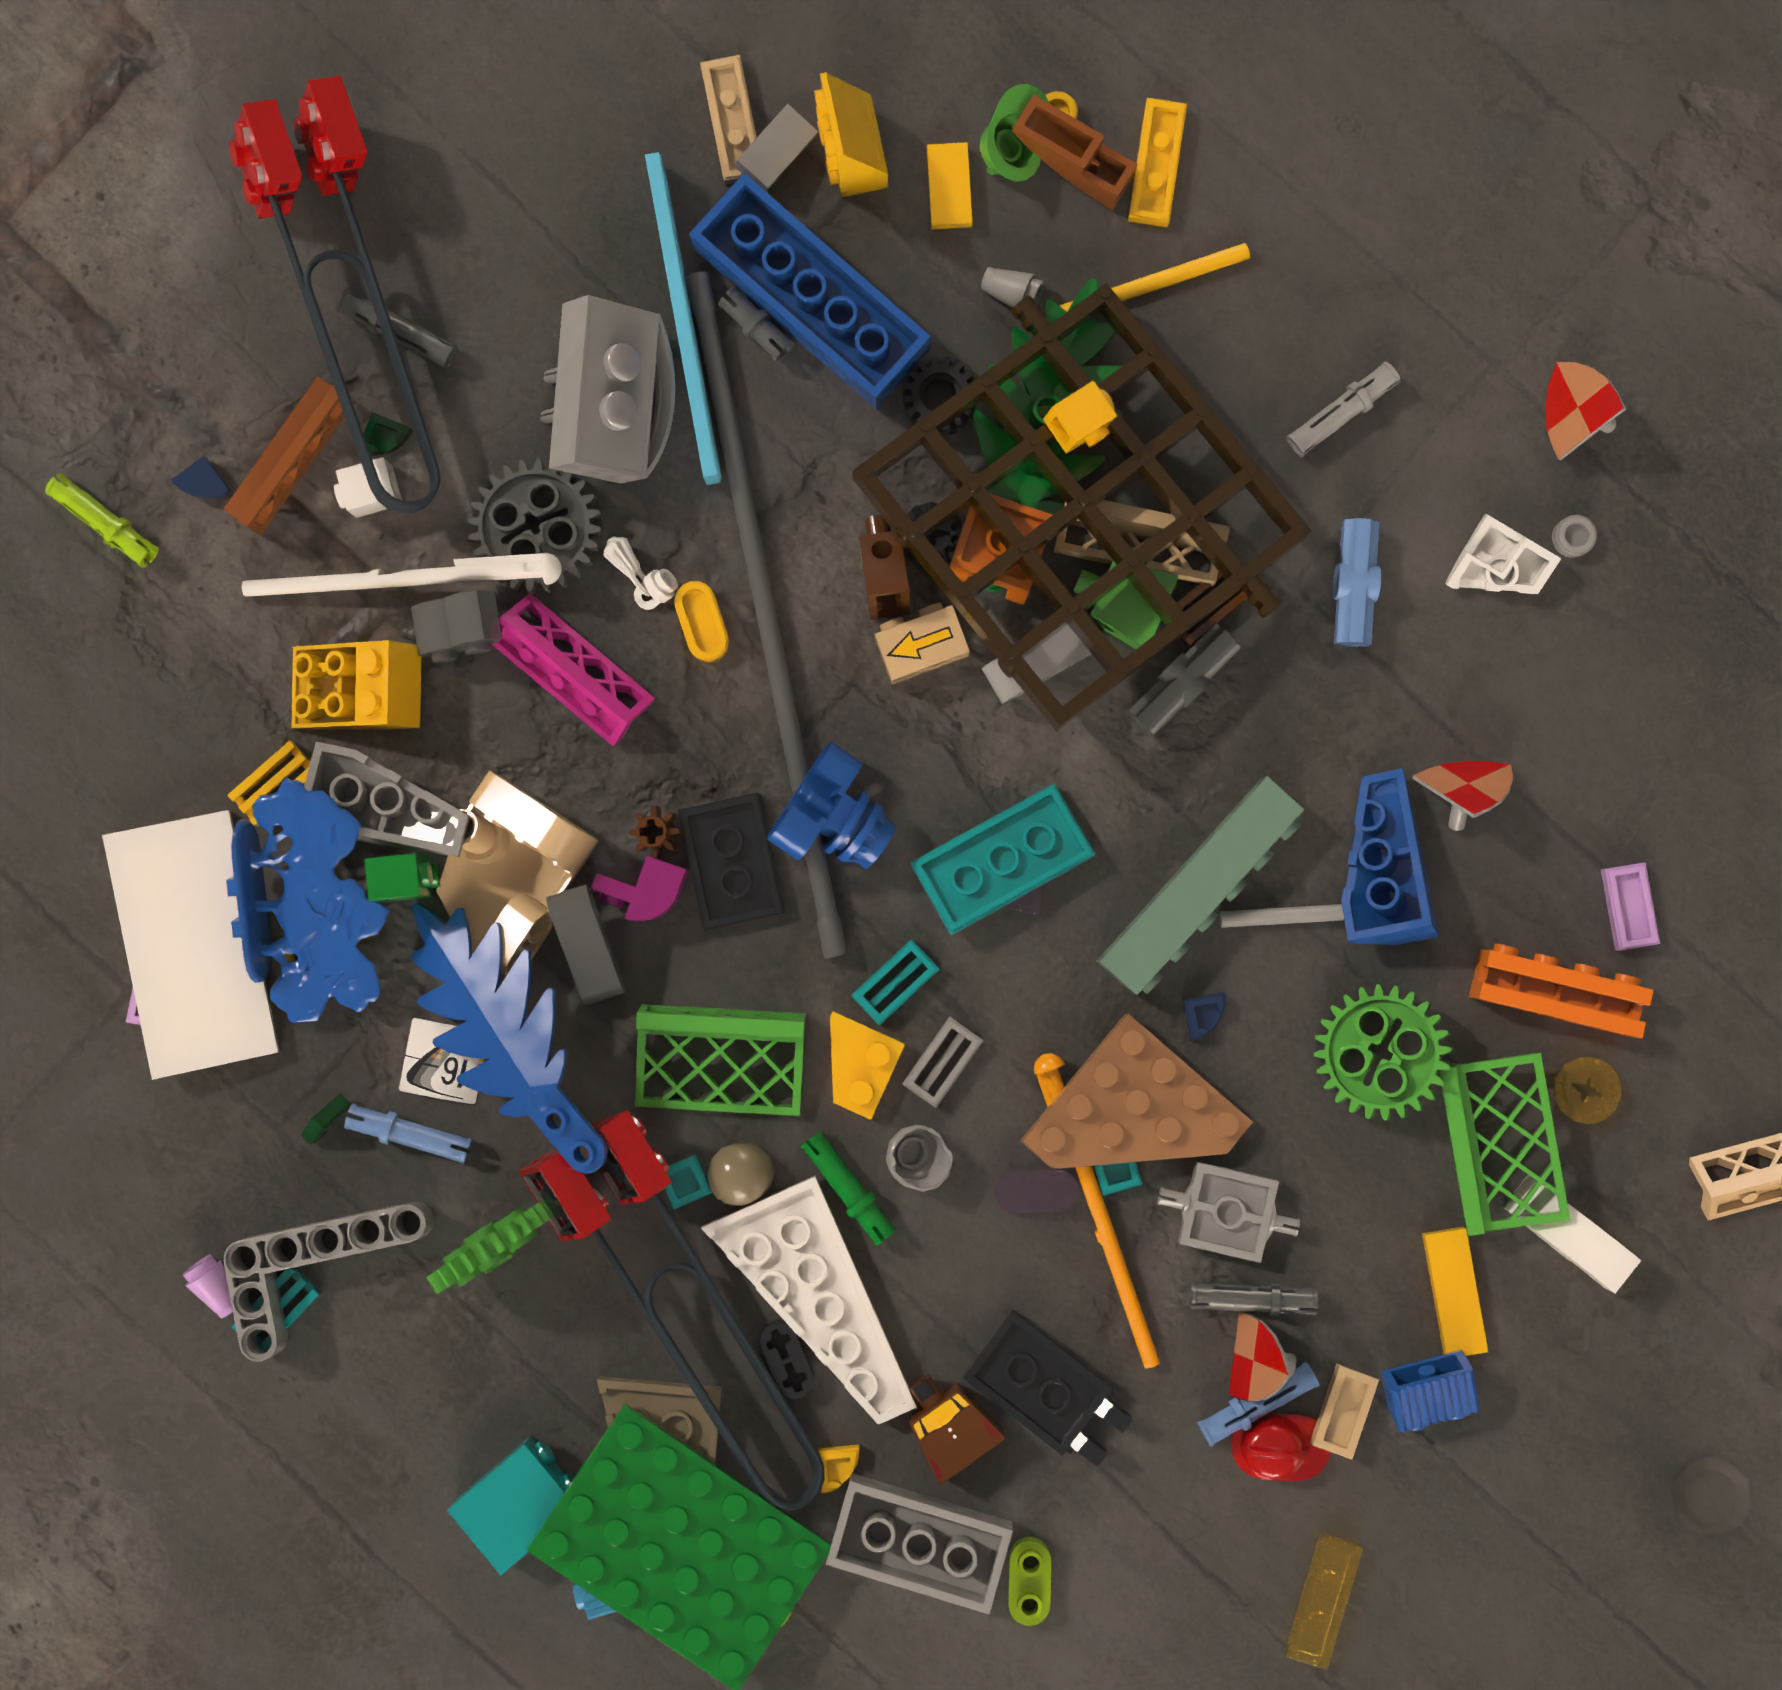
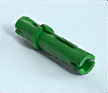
M821 1130L800 1146L848 1209L845 1211L850 1218L854 1216L875 1246L882 1243L883 1239L886 1240L897 1230L874 1202L876 1196L872 1191L867 1193Z

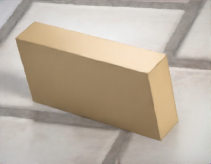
M1336 1363L1310 1443L1313 1446L1352 1460L1379 1379Z

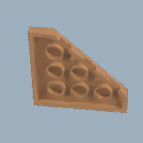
M1124 1014L1020 1142L1053 1169L1228 1154L1253 1121L1130 1014Z

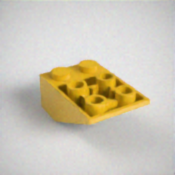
M827 72L820 73L821 89L815 90L814 94L817 105V125L821 144L825 149L830 186L838 184L841 198L888 188V171L871 94Z
M384 640L293 647L291 728L383 730L420 728L421 656L418 654L417 645Z

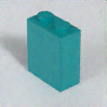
M532 1435L456 1498L447 1509L452 1518L500 1575L528 1553L526 1551L527 1546L574 1478L570 1473L563 1474L554 1463L556 1457L550 1447L541 1440L537 1442Z

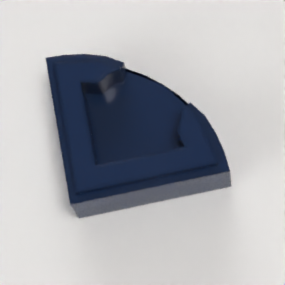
M205 456L171 479L183 492L198 498L218 499L232 492L210 460Z
M1225 992L1183 1000L1191 1041L1208 1035L1218 1024L1225 1009Z

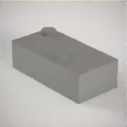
M852 1473L826 1565L990 1615L1013 1532L1012 1521Z

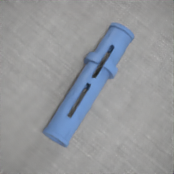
M352 1103L348 1111L352 1116L363 1118L364 1121L346 1117L344 1129L378 1137L379 1142L388 1145L391 1141L454 1160L463 1165L467 1162L469 1154L453 1149V1147L456 1146L471 1151L472 1138L461 1137L398 1118L399 1114L392 1111L384 1114L358 1106L355 1103Z
M1304 1362L1296 1368L1294 1375L1289 1378L1281 1390L1268 1399L1252 1402L1242 1399L1238 1401L1235 1397L1228 1401L1230 1406L1203 1421L1197 1422L1211 1447L1216 1442L1241 1428L1247 1431L1252 1428V1422L1314 1387L1320 1386L1308 1363Z

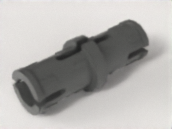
M737 286L730 288L726 294L737 306L730 299L727 300L722 296L718 304L719 307L724 309L743 328L742 333L748 339L754 338L773 357L775 362L781 361L787 355L776 343L782 349L790 352L794 342L770 321L771 316L764 309L759 310L740 292Z

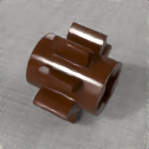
M652 806L650 810L651 816H646L642 813L635 814L639 823L636 829L629 831V834L637 836L640 842L636 847L638 852H643L652 847L651 854L653 858H661L663 847L671 851L678 849L674 840L676 835L684 833V830L676 828L673 823L677 816L675 812H669L664 817H661L660 806ZM663 827V835L657 837L650 836V828Z

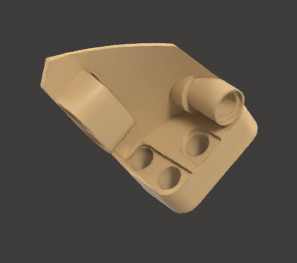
M489 770L469 800L471 804L467 810L459 809L470 817L460 857L448 855L440 878L441 887H438L436 892L450 918L457 908L463 907L465 909L471 933L472 954L491 925L496 922L501 924L503 960L500 986L523 950H531L532 960L553 927L546 898L566 891L599 840L536 798ZM474 827L472 834L468 838L469 831Z

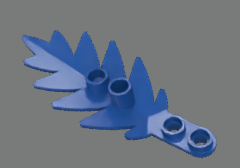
M419 902L414 903L412 906L414 917L425 946L412 953L411 960L428 974L446 982L419 997L417 1003L419 1006L440 1016L455 1020H466V1022L435 1037L432 1041L433 1045L460 1056L490 1059L458 1075L457 1082L481 1093L499 1097H513L512 1100L499 1108L501 1115L509 1117L528 1115L568 1164L577 1172L588 1174L600 1169L607 1158V1144L603 1137L596 1132L581 1114L577 1106L571 1102L559 1087L567 1061L566 1049L559 1050L549 1063L555 1031L556 998L554 988L546 989L525 1022L531 987V950L525 949L521 952L499 986L503 960L502 929L499 922L491 925L472 954L471 933L463 907L457 908L445 924L428 907ZM553 1113L560 1116L562 1122L560 1127L555 1124ZM580 1146H584L588 1150V1160L582 1156Z

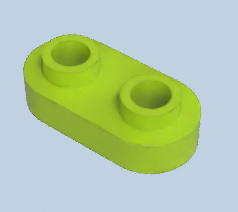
M1024 1537L1016 1541L1009 1552L1008 1606L1012 1617L1018 1623L1033 1626L1041 1623L1050 1611L1051 1556L1048 1547L1043 1541L1035 1537ZM1029 1556L1036 1557L1038 1564L1034 1568H1026L1023 1565L1024 1559ZM1026 1599H1034L1037 1602V1606L1033 1610L1028 1611L1022 1607V1603Z

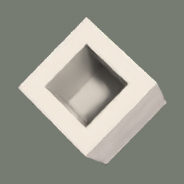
M384 457L372 460L384 489L393 497L402 500L393 466ZM362 464L336 470L339 484L334 485V492L341 509L346 508L356 518L387 509L373 495Z

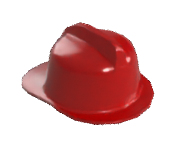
M1268 1413L1252 1422V1428L1247 1431L1241 1428L1234 1432L1231 1440L1232 1455L1239 1468L1249 1476L1262 1480L1296 1482L1309 1480L1321 1473L1329 1461L1331 1452L1313 1446L1310 1443L1317 1421L1310 1416L1302 1414Z

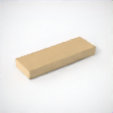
M740 55L700 63L725 185L734 184L743 175L734 165L737 159L757 138Z

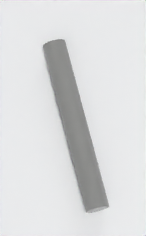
M1342 904L1219 912L1221 928L1344 920Z

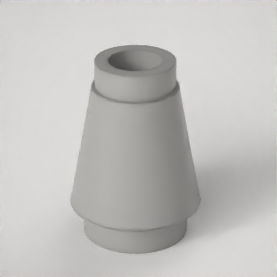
M992 267L987 268L981 283V291L987 292L1011 308L1027 296H1031L1035 300V306L1038 308L1045 287V282L1037 279V275L1034 273L995 269Z

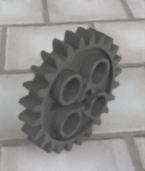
M523 459L519 460V472L516 473L507 465H504L505 478L500 480L491 474L489 478L494 487L491 490L483 487L478 488L480 494L485 498L484 502H471L470 504L479 513V517L467 519V523L470 526L478 528V532L469 535L468 539L472 543L482 544L473 552L474 556L479 558L517 555L518 550L522 546L533 545L536 550L535 554L550 553L559 559L562 572L557 581L566 588L567 580L565 575L571 573L578 579L582 577L577 568L579 563L592 566L593 563L586 555L587 550H600L598 544L591 540L592 536L603 534L601 527L592 524L593 521L602 518V513L599 510L589 509L597 501L594 494L582 496L588 485L584 480L572 485L575 474L565 472L560 476V471L548 469V471H545L544 463L541 459H536L533 470H529ZM545 490L553 491L555 497L549 507H536L535 501L539 493ZM509 508L516 509L518 513L516 521L507 527L500 526L499 516L501 512ZM568 509L569 512L567 515L563 517L553 518L556 515H558L561 510ZM533 519H537L541 523L539 525L541 532L536 535L530 531L532 528L530 521ZM561 527L572 528L573 535L567 544H554L553 536L556 530ZM518 535L515 538H513L510 541V543L506 545L503 544L502 541L504 538L508 536ZM542 577L511 579L510 587L514 591H518L523 582H526V588L530 594L535 593L538 583L542 584L547 593L552 591V584L546 585ZM496 580V581H498L500 584H502V583H504L506 580Z

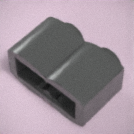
M470 590L411 607L419 656L432 657L433 663L457 660V653L465 651L468 655L486 653L491 651L490 644L502 641L494 591Z

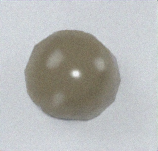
M734 1143L722 1147L710 1159L707 1180L710 1191L718 1200H722L724 1204L731 1206H745L762 1199L772 1188L775 1169L770 1155L757 1144Z

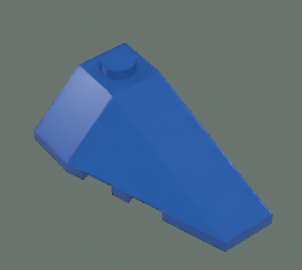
M1400 768L1363 776L1354 821L1356 827L1352 851L1349 852L1348 858L1349 870L1346 888H1343L1341 900L1348 942L1355 944L1402 945L1438 938L1440 936L1433 898L1404 769Z

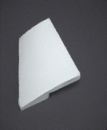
M1485 513L1456 561L1445 584L1454 589L1462 587L1485 589L1486 591L1500 592L1506 590L1538 594L1561 558Z

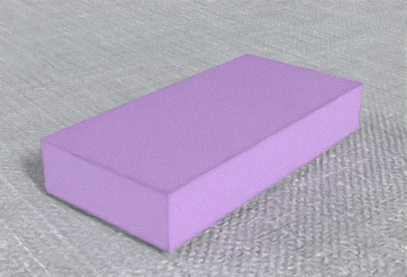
M1646 862L1601 869L1615 951L1660 944Z

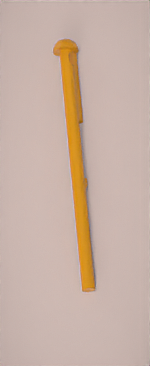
M1053 1053L1041 1055L1034 1064V1074L1037 1075L1047 1107L1064 1088L1058 1068L1065 1065L1060 1056ZM1075 1167L1097 1230H1095L1097 1240L1103 1247L1144 1368L1155 1367L1160 1364L1093 1167Z

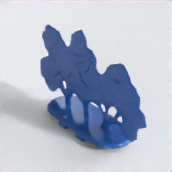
M284 778L277 793L260 795L253 804L255 820L269 834L263 849L261 850L258 833L249 820L240 819L236 823L232 834L231 854L234 876L227 879L226 884L228 897L236 896L239 917L231 921L233 938H241L246 971L254 983L263 982L268 976L272 957L282 965L281 975L271 988L270 1000L279 1009L287 1012L288 1020L291 1023L318 1021L330 997H335L342 1006L349 1007L356 1012H361L367 1007L369 1002H374L379 997L381 989L375 964L366 959L356 945L360 939L379 933L390 910L378 901H369L365 896V890L355 880H339L335 876L334 867L354 849L361 829V823L347 810L339 808L335 800L323 790L307 791L299 780L292 781L289 778ZM276 825L283 827V831L279 835H273V827ZM286 837H290L293 841L291 849L285 855L273 857L272 852H278V847L275 844ZM286 861L290 869L287 871L283 870L277 863ZM264 866H271L283 878L284 893L278 900L267 901ZM268 911H272L277 916V921L284 929V937L273 944ZM284 953L296 954L298 960L290 962L286 959Z

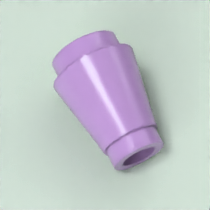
M209 1254L183 1273L184 1278L187 1280L185 1286L212 1311L217 1313L221 1319L233 1312L225 1268L221 1260L216 1261Z

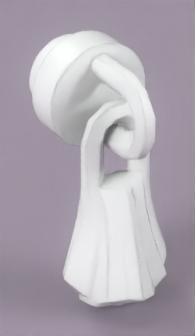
M614 536L607 541V545L603 550V556L636 586L634 598L639 607L645 610L653 609L660 603H666L675 595L678 583L670 571L664 568L661 570L655 569L645 576L627 538ZM637 575L641 579L642 583H640L636 578ZM643 594L653 598L649 601H644L641 596Z

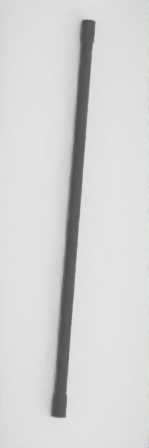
M695 272L687 275L685 279L692 312L696 317L792 794L794 795L809 769L723 353L709 272ZM819 833L809 850L805 853L818 917L817 927L823 957L826 959L848 954L842 921L837 912L826 853L822 851L823 838L822 834Z

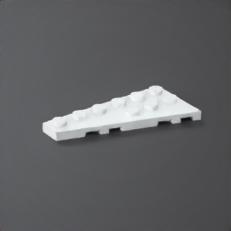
M816 1175L701 1227L710 1239L712 1238L724 1251L726 1257L735 1267H738L756 1287L755 1289L791 1329L809 1345L819 1360L825 1366L827 1365L837 1376L847 1391L878 1425L917 1408L914 1397L909 1390L907 1381Z

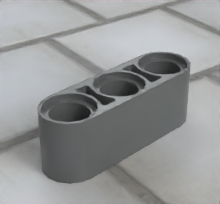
M588 884L548 896L546 898L548 910L584 1005L588 1006L625 994V984L618 962Z

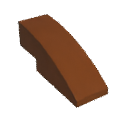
M1033 95L1012 129V132L1048 166L1078 189L1112 211L1134 178L1138 164L1103 144L1105 137L1103 134Z

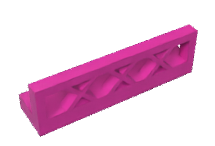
M528 594L500 617L502 641L492 645L613 747L623 739L632 722L653 703L655 698L532 594ZM529 610L541 620L542 627L529 625L520 616ZM553 639L566 641L572 646L573 653L561 652L554 646ZM585 666L598 668L604 674V679L592 678L585 672ZM616 692L627 693L638 703L632 709H629L617 699Z

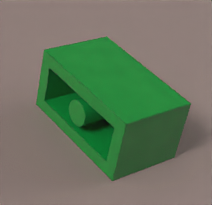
M412 853L364 859L369 901L393 902L437 897L436 888L441 887V871L439 864L433 863V856Z

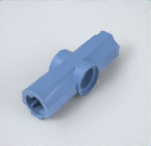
M1365 518L1344 519L1342 521L1339 563L1336 564L1332 584L1333 599L1337 600L1334 644L1350 647L1370 646L1372 644L1374 603L1378 600L1381 588V568L1377 566L1379 521Z

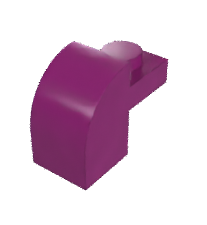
M646 856L636 886L596 873L591 889L601 892L598 900L622 908L624 901L629 902L630 904L624 919L650 921L667 914L677 904L690 870Z

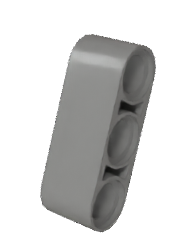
M1066 625L1024 657V659L1042 682L1088 657L1091 655V652L1069 625ZM997 658L982 668L1002 704L1025 693L1012 677L1009 678L1002 672Z

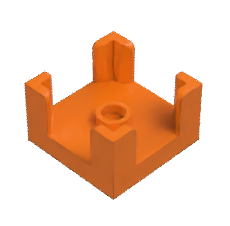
M990 494L1024 537L1053 515ZM971 505L950 564V568L962 583L968 580L969 576L972 577L1007 550ZM1045 544L1036 550L1040 557L1042 556ZM1018 564L993 584L1008 589L1005 599L1024 605L1033 581Z

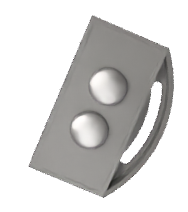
M591 295L563 303L557 368L544 372V381L547 384L556 383L554 408L544 410L540 414L543 416L540 417L543 424H552L549 469L619 484L646 479L664 451L670 434L675 406L673 357L660 314ZM655 383V407L653 421L651 425L653 392Z

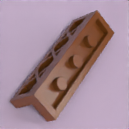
M317 376L223 509L257 534H263L345 418L334 385H330Z

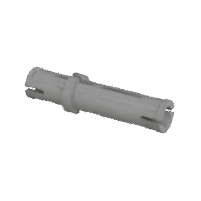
M1385 361L1360 382L1354 381L1349 384L1342 396L1317 413L1300 428L1286 436L1292 450L1299 457H1304L1306 453L1336 432L1361 411L1366 413L1372 409L1374 401L1395 385L1401 383L1397 371L1390 363Z

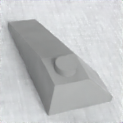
M320 742L315 743L304 787L307 791L323 790L335 800L339 808L347 810L361 823V829L356 841L460 857L470 818L467 814L355 749Z

